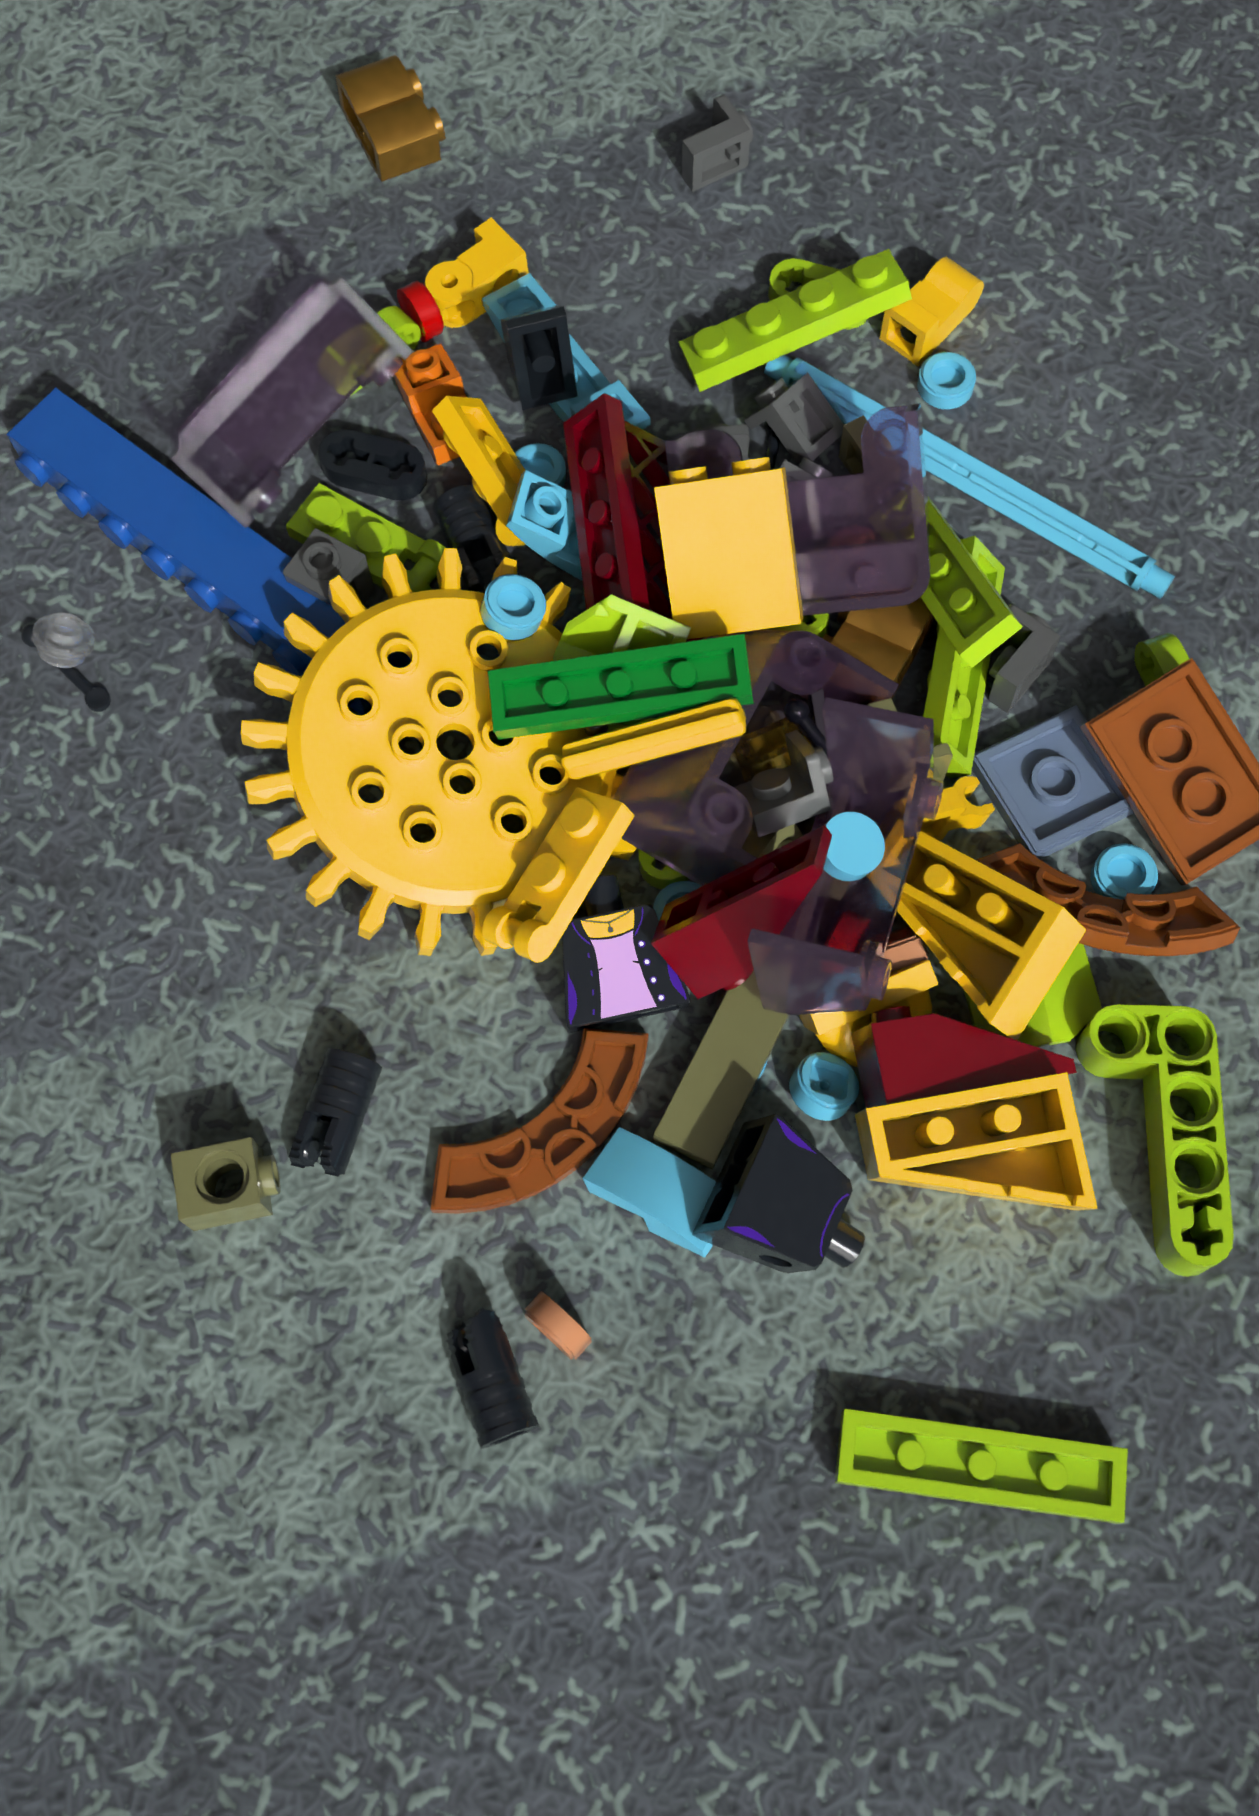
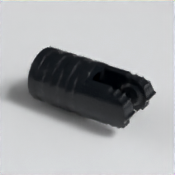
M472 485L457 486L440 495L433 505V513L448 547L457 548L463 567L461 576L467 590L485 594V583L479 570L475 568L473 563L494 556L493 562L497 568L504 557L511 558V555L506 545L502 544L497 537L496 523L486 501L477 494Z
M334 1048L326 1050L324 1061L318 1072L316 1083L311 1091L309 1102H307L288 1156L292 1166L305 1168L306 1166L314 1167V1163L318 1162L320 1157L321 1162L319 1165H322L325 1174L336 1177L345 1174L364 1121L363 1119L376 1088L377 1080L382 1071V1066L368 1058L348 1051Z
M483 1307L476 1311L474 1316L466 1320L465 1323L462 1321L455 1326L454 1330L447 1333L448 1339L446 1340L458 1377L457 1381L460 1390L463 1391L464 1402L467 1410L470 1412V1420L473 1428L476 1430L477 1440L481 1449L498 1445L539 1427L538 1420L532 1410L531 1400L525 1390L524 1380L518 1370L517 1360L514 1358L506 1332L503 1331V1324L499 1320L500 1317L496 1315L495 1311L485 1310Z

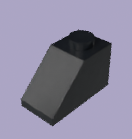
M552 306L500 319L507 358L522 410L578 397L564 306Z

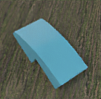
M525 470L520 476L506 526L540 556L582 580L572 492Z
M619 1127L583 1177L589 1193L643 1217L649 1232L705 1258L713 1245L698 1239L692 1233L716 1181L663 1148Z

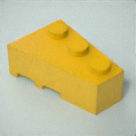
M903 821L885 847L881 863L868 875L910 928L920 936L940 961L939 963L949 975L959 983L978 1006L977 1009L987 1021L1014 1040H1018L1086 931L1063 906Z
M1067 1072L866 1108L855 1114L867 1178L870 1181L1076 1211L1098 1209Z

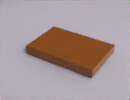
M1193 658L1178 665L1080 726L1180 885L1190 883L1259 840V763Z

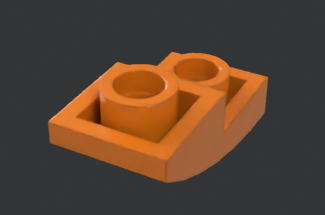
M442 344L417 350L409 356L389 363L399 391L437 466L459 458L460 456L451 450L443 437L444 430L432 412L447 395L467 397L461 375Z

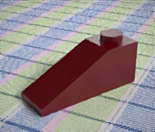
M825 825L665 905L651 944L697 999L722 988L724 990H732L744 983L752 974L822 875L832 839V834Z
M909 1006L873 1012L870 1014L871 1024L851 1033L866 1108L1067 1072L1070 1075L1077 1072L1074 1059L935 1013L911 1017Z

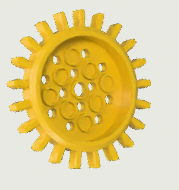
M444 548L436 573L439 589L419 592L411 591L407 571L397 554L384 556L382 585L389 599L368 609L359 600L354 588L340 575L330 580L328 596L332 608L345 621V624L330 638L318 631L308 620L294 613H291L284 621L285 637L295 648L312 658L303 676L289 673L275 665L258 662L253 673L255 687L268 695L292 702L288 722L250 719L242 720L241 740L243 745L257 749L275 748L287 751L288 770L280 773L258 775L245 781L248 804H268L284 798H294L302 817L290 825L279 828L266 840L267 850L272 859L277 860L291 856L303 846L316 842L331 861L312 876L306 889V900L314 907H317L332 898L337 888L347 878L352 879L372 892L359 914L358 935L367 940H370L383 927L385 914L393 902L408 908L417 909L420 911V921L414 936L418 955L424 956L432 955L441 938L440 919L442 913H469L473 924V941L480 955L494 954L497 946L487 942L483 937L482 927L485 917L493 908L504 905L576 787L633 807H650L656 798L658 785L642 778L619 775L616 773V770L578 780L571 779L562 765V747L568 742L589 737L585 733L584 728L511 738L512 742L505 746H498L490 740L489 732L493 730L488 670L553 661L554 653L562 636V633L553 624L564 615L571 588L560 582L546 593V611L538 630L533 635L522 640L504 639L501 634L489 630L482 620L480 607L484 593L461 590L460 577L463 567L457 548ZM504 557L495 570L492 581L502 575L517 574V560ZM483 644L493 645L498 650L499 657L494 660H485L479 656L477 648ZM400 651L409 656L411 663L404 668H397L388 662L387 657L393 652ZM444 690L455 691L460 696L461 703L454 707H447L439 701L438 695ZM354 698H363L370 703L372 709L365 715H356L348 709L347 704ZM446 731H460L468 736L473 750L464 759L451 760L443 756L438 750L437 738ZM405 737H414L421 742L423 749L417 754L410 755L404 753L398 743ZM544 767H553L560 772L562 781L556 785L547 784L541 779L539 772ZM458 775L466 776L471 780L473 790L466 794L457 793L451 788L450 780ZM373 784L381 789L383 797L378 802L367 803L360 798L358 791L364 785ZM508 814L517 815L522 819L524 829L518 833H510L503 828L501 818ZM419 823L427 824L434 831V838L426 843L417 842L412 838L410 829ZM626 830L611 855L629 860L640 841Z

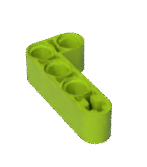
M1120 1004L1106 1006L1094 1015L1079 1035L1076 1045L1078 1060L1087 1071L1098 1077L1143 1079L1155 1251L1157 1258L1163 1266L1172 1273L1185 1277L1199 1275L1227 1258L1232 1249L1234 1238L1218 1042L1214 1024L1207 1015L1198 1009L1186 1006ZM1108 1031L1117 1035L1124 1044L1125 1053L1115 1054L1106 1050L1099 1041L1098 1032ZM1165 1033H1174L1184 1038L1189 1046L1190 1056L1179 1055L1172 1051L1167 1045ZM1175 1095L1187 1100L1194 1109L1195 1120L1187 1121L1178 1117L1171 1108L1170 1096ZM1175 1160L1186 1161L1194 1166L1200 1177L1199 1188L1188 1187L1180 1181L1174 1168ZM1201 1205L1203 1209L1194 1214L1193 1208ZM1190 1229L1192 1238L1203 1240L1205 1249L1197 1253L1195 1245L1191 1242H1183L1181 1234Z

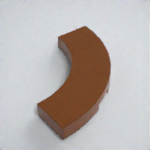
M1021 843L976 859V861L1063 906L1086 929L1079 943L1093 948L1141 956L1190 955L1232 944L1241 928L1197 886L1166 894L1127 893L1123 900L1085 891V882L1070 877L1046 864L1029 852Z
M584 1028L581 1047L568 1078L553 1097L552 1103L537 1117L521 1128L516 1127L490 1139L463 1144H439L431 1202L432 1213H470L511 1205L548 1189L577 1170L602 1146L628 1109L638 1087L645 1064L649 1033Z

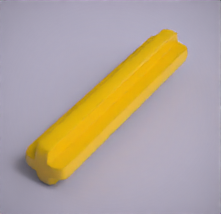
M727 698L571 741L562 747V765L571 779L578 780L736 738L746 732L745 712L738 699Z

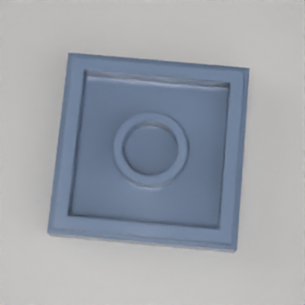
M1077 705L974 754L973 772L1018 844L1021 843L1039 859L1134 814L1080 728L1087 720Z

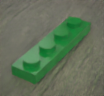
M745 634L488 670L493 732L498 740L662 717L727 698L738 699L741 706L754 704Z

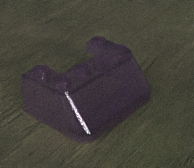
M920 403L883 408L868 419L861 435L864 473L787 481L803 616L903 606L916 601L927 589L931 574L928 492ZM707 429L682 432L665 441L668 472L706 466L708 479L733 475L731 462L743 461L742 452L737 441L730 434L722 430Z

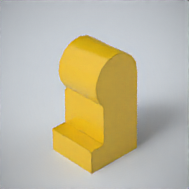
M492 217L474 229L476 240L474 246L459 255L456 260L441 262L433 266L427 273L425 286L432 294L446 327L455 328L469 324L486 312L482 302L483 297L529 273L526 252Z
M943 257L930 269L923 281H919L910 289L911 300L884 311L879 339L919 367L973 310L982 294L984 282L950 258ZM903 326L917 335L915 344L909 343L902 337L900 329Z

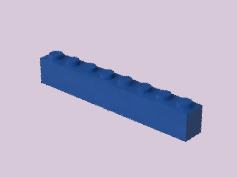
M55 388L7 433L8 438L19 455L15 460V464L32 483L38 487H42L46 482L57 489L56 494L62 503L78 517L83 518L87 513L91 514L100 521L98 523L100 529L113 543L122 549H125L129 544L142 552L141 558L145 564L163 580L167 581L172 576L176 577L185 584L184 589L188 596L203 610L211 613L217 608L230 617L228 622L233 630L246 642L255 645L261 640L273 649V657L287 672L302 676L312 660L307 654L295 648L284 635V621L291 613L308 620L318 631L329 638L345 624V621L332 608V605L323 602L286 581L283 570L292 558L59 389ZM400 651L393 652L387 657L388 662L397 668H404L411 663L409 656ZM354 698L347 704L348 708L350 706L361 715L367 714L372 709L370 703L363 698Z

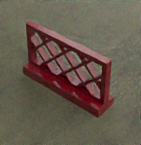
M603 393L563 422L586 610L610 594H613L650 610L651 608L653 612L672 619L671 604L653 580V577L657 574L668 590L663 550L645 526L650 523L661 539L656 499L638 474L642 471L653 488L669 485L670 480L657 460L670 466L671 471L690 469L689 452L624 421L622 401ZM629 454L637 464L634 467L630 463ZM636 504L644 514L641 518L637 514ZM643 556L650 564L647 570L644 567ZM715 635V636H708V637H701V638H693V639H687L686 642L697 641V640H703V639H710V638H717V637H716V635Z

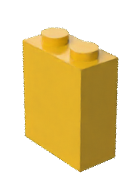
M769 457L731 462L733 475L709 479L706 466L670 471V484L654 487L672 619L691 627L687 639L802 623L803 610L785 467L771 469Z

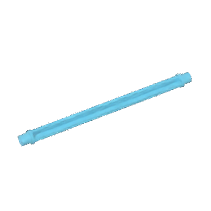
M783 355L767 362L764 373L775 380L782 377L787 385L809 373L843 424H847L864 415L876 433L881 432L888 438L895 454L1135 591L1141 588L1161 599L1174 580L1175 575L1155 565L1156 559L799 357L793 360Z

